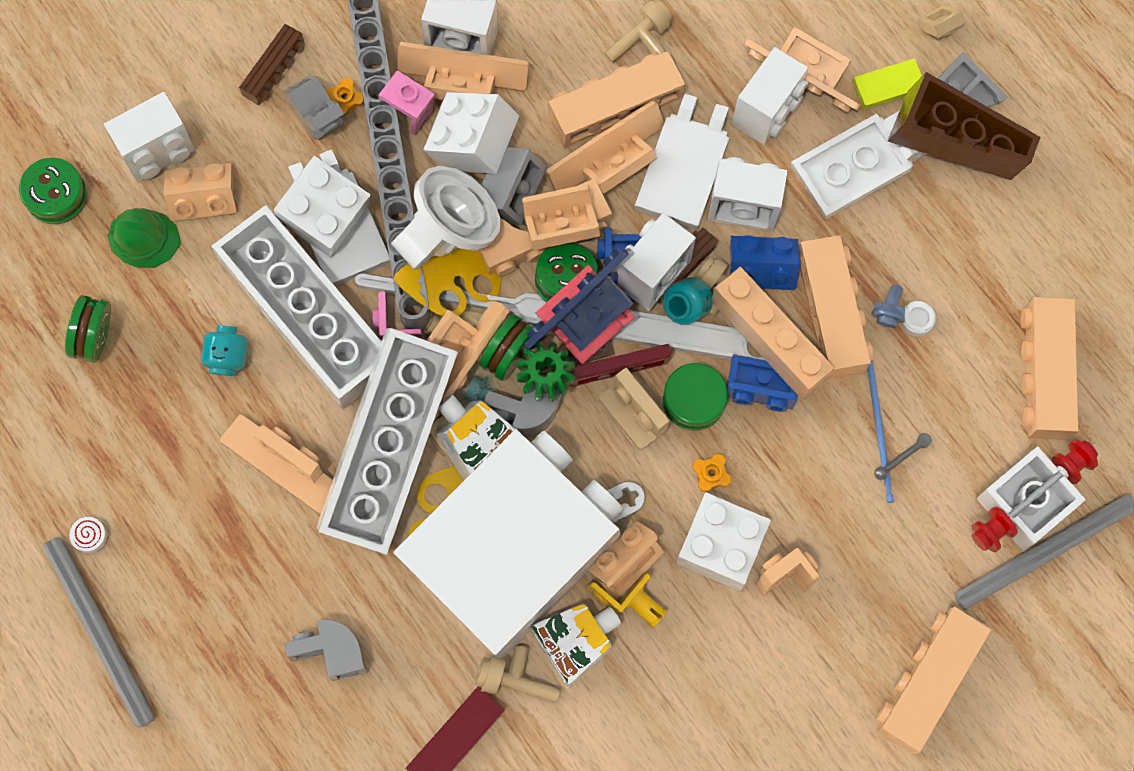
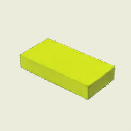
M914 58L855 76L852 83L863 110H867L905 98L907 91L922 75Z

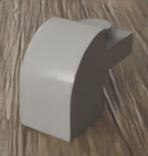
M309 75L283 91L296 115L315 140L344 123L341 119L344 113L338 102L330 100L317 76Z
M536 390L529 394L524 393L522 400L518 401L488 391L484 403L507 423L512 421V427L517 429L524 437H531L540 434L551 425L563 395L555 390V401L552 402L548 399V393H543L542 399L537 401L535 400Z
M318 620L317 624L320 635L314 636L313 632H303L292 636L293 641L284 643L287 658L291 662L324 654L328 677L332 681L367 673L363 650L358 639L348 627L339 622Z

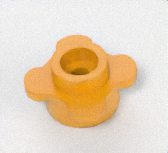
M343 78L336 87L326 89L330 100L338 102L344 115L354 111L358 105L364 102L363 93L357 92L354 82L350 78ZM343 94H346L347 98L343 99L341 98V96Z
M715 454L710 459H696L694 461L692 469L697 473L698 488L701 491L709 492L711 489L718 488L719 486L727 487L730 484L731 475L726 472L724 466L726 459L723 455ZM710 470L715 471L714 476L709 475Z

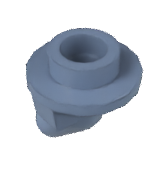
M900 285L891 286L885 303L876 302L871 315L877 318V324L896 328L897 323L905 322V308L898 306L903 294V288Z

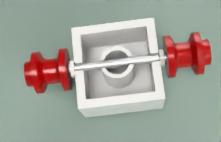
M1074 439L1068 444L1070 452L1066 456L1057 453L1052 457L1051 462L1037 446L976 498L989 512L990 520L985 524L980 521L972 524L974 533L971 537L975 544L983 551L989 549L992 552H997L1001 548L999 540L1006 535L1012 538L1023 552L1034 545L1086 500L1072 484H1077L1081 481L1080 471L1082 469L1094 470L1098 466V453L1096 449L1085 440L1081 442Z

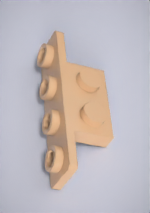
M794 27L781 51L808 67L805 80L808 82L806 88L820 97L824 91L835 97L832 104L847 113L852 108L859 111L862 107L861 104L835 90L852 60ZM748 38L744 43L751 48L748 54L761 62H764L771 52Z
M407 42L399 43L398 71L427 76L424 87L435 93L434 98L438 100H444L447 92L492 94L494 86L525 91L527 88L528 61Z
M651 100L548 168L546 173L553 190L557 191L575 187L585 179L590 181L595 178L602 194H604L657 159L653 148L645 143L644 140L663 128L664 121L658 104Z
M493 300L475 327L450 310L446 311L426 340L458 352L441 402L464 385L468 377V371L475 361L481 359L488 342L507 320L506 316L510 311L509 308ZM437 410L435 419L442 415L439 410Z
M238 415L222 435L220 442L321 515L333 480L322 472L319 464H317L319 458L303 446L298 450L289 444L291 438L281 429L274 427L271 431L263 424L259 427L245 416Z

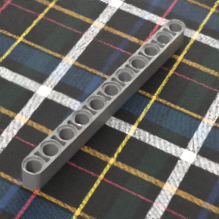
M348 0L391 271L394 278L395 274L408 262L391 243L412 222L414 213L396 108L381 99L372 98L375 94L380 93L391 79L378 0ZM362 7L370 8L366 11H359V9ZM369 35L375 36V38L371 40L363 39L364 37ZM373 64L381 65L377 69H368ZM381 123L391 124L385 129L376 128ZM388 152L396 154L391 159L381 158L382 155ZM393 182L401 184V186L395 190H389L386 188L387 185ZM396 213L406 214V217L400 221L391 219ZM420 266L421 277L418 283L421 284V291L419 293L425 298L426 307L402 290L393 279L400 320L407 329H423L430 320L429 303L422 266ZM411 306L422 308V311L417 315L406 313V310Z

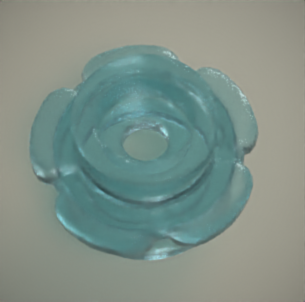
M475 374L463 399L469 402L478 400L484 402L487 392L492 388L491 385L486 384L488 376L484 379Z

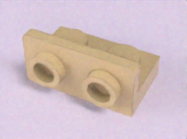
M627 368L615 375L614 385L599 396L600 403L638 450H643L667 432L670 420Z

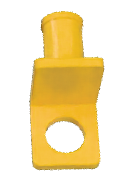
M649 573L642 574L619 602L613 599L595 582L588 583L585 587L606 607L610 606L616 614L622 613L625 608L630 607L647 621L652 628L659 623V618L664 617L667 612L665 608L661 607L643 591L645 589L644 585L651 578Z

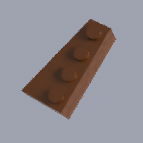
M925 72L907 91L887 141L1012 180L1032 162L1041 137Z

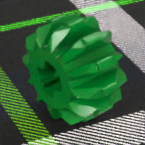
M539 342L536 345L537 353L525 349L524 356L527 360L517 361V368L521 370L516 375L517 382L525 383L523 387L525 394L536 390L535 400L540 401L543 393H548V399L553 402L555 401V390L562 395H566L568 393L566 384L574 383L575 376L570 372L575 369V362L566 361L569 356V352L566 349L556 353V343H551L549 350H544L543 344ZM545 367H550L551 372L547 374V377L540 375V372L544 371Z

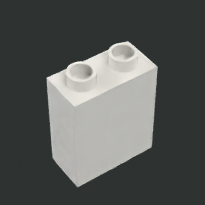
M515 429L393 552L494 655L501 659L531 630V626L538 623L588 572L587 570L597 561L598 557L605 553L621 537L619 528L612 521L624 510L623 507L594 479L582 491L576 488L561 473L573 459L545 431H542L530 443Z

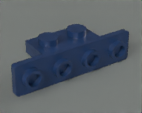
M617 248L611 252L602 262L606 267L596 276L593 273L587 275L577 285L580 292L571 300L568 297L562 299L551 310L555 315L546 324L541 320L526 334L530 339L523 346L527 350L536 348L539 342H542L558 327L580 352L583 351L633 304L610 277L635 253L630 248L624 249L622 252Z

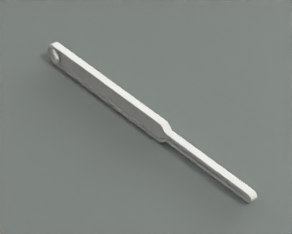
M362 273L355 277L356 285L360 289L376 292L385 291L388 294L395 295L392 278ZM446 290L440 294L439 301L441 303L459 305V299L454 292ZM463 291L467 300L466 307L486 310L490 303L495 300L510 309L508 314H517L522 318V321L533 326L541 321L535 312L546 303L538 294L524 293L516 299L487 295L488 299L492 301L479 302L473 299L467 291ZM632 310L629 311L635 317L609 339L651 347L669 344L670 350L731 360L733 354L765 360L763 357L758 358L749 354L747 350L748 341L736 328L698 321L690 325H679L667 316Z

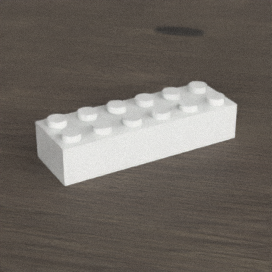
M265 205L211 247L219 262L344 410L363 395L381 345V340Z
M386 328L316 526L318 532L387 555L453 368L457 351L392 328Z

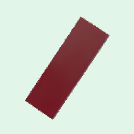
M669 344L577 365L570 372L575 376V381L570 386L575 387L612 378L625 368L630 373L666 365L671 358Z
M478 686L405 769L407 771H453L501 717L505 709L486 692L481 691V688Z

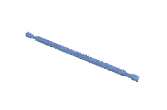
M870 361L871 364L867 371L881 465L884 467L888 464L874 365L873 361ZM889 471L887 478L884 479V485L887 490V503H893L894 498L891 492Z

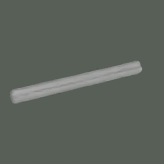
M1129 494L1122 496L961 589L955 594V599L963 610L970 608L1134 512L1133 497Z
M59 537L51 539L43 545L44 551L135 726L139 728L147 726L155 720L151 708L63 540Z

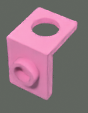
M399 71L395 72L379 94L381 100L412 118L411 134L413 135L417 134L433 111L435 93Z
M385 291L378 292L379 309H373V329L379 330L381 342L386 328H389L388 300ZM421 329L398 330L423 339Z

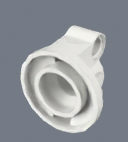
M446 166L432 167L427 169L415 183L414 200L418 211L413 216L414 219L393 240L391 245L416 270L433 255H449L456 248L476 251L487 247L500 232V216L496 204L488 192L471 176L456 168Z

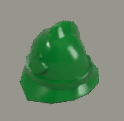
M145 208L128 209L117 216L116 220L111 222L110 231L107 234L111 251L124 263L137 268L158 267L171 260L181 245L177 226L165 214Z

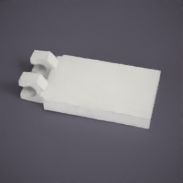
M684 94L678 115L671 114L670 118L666 117L654 150L657 159L649 164L634 210L658 218L664 213L679 225L698 230L715 181L719 160L723 158L729 141V137H727L728 132L722 130L729 108L716 104L708 126L691 120L696 107L697 97Z
M899 111L885 120L882 117L880 118L878 114H875L791 161L792 169L825 220L911 172L914 166L912 162L926 155V153L901 147L887 141Z
M332 149L319 154L321 161L358 185L352 172L349 173L347 169L340 170ZM301 162L288 167L293 181L297 179L304 169ZM368 208L331 258L311 245L321 271L334 286L355 279L358 274H367L390 264L389 254Z

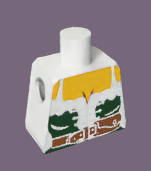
M451 394L438 407V410L447 419L448 423L436 433L437 437L463 480L515 430L481 400L470 402L463 407L456 397Z
M581 604L531 626V632L566 687L570 688L611 650L612 645L607 639L606 634L620 626L621 621L610 606L593 617L587 606Z

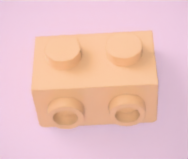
M212 163L207 166L179 167L165 171L163 196L169 219L171 221L235 214L236 203L233 194L234 173L232 164Z
M587 184L528 196L522 199L524 221L533 250L600 236L599 225L591 203V192Z
M636 521L630 528L624 531L622 536L605 553L598 557L597 561L587 571L605 592L617 600L664 551L656 542L658 540L656 533Z
M797 547L784 558L778 553L768 560L759 571L761 577L755 585L765 596L792 576L805 592L820 577L816 572L819 567L809 553L805 552L802 554Z

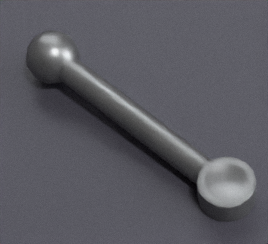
M926 433L921 434L914 445L886 466L876 468L874 471L875 478L878 480L886 479L889 471L920 448H927L932 442L930 435Z

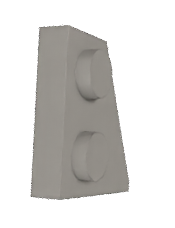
M964 52L938 77V79L987 107L1000 104L1007 98Z

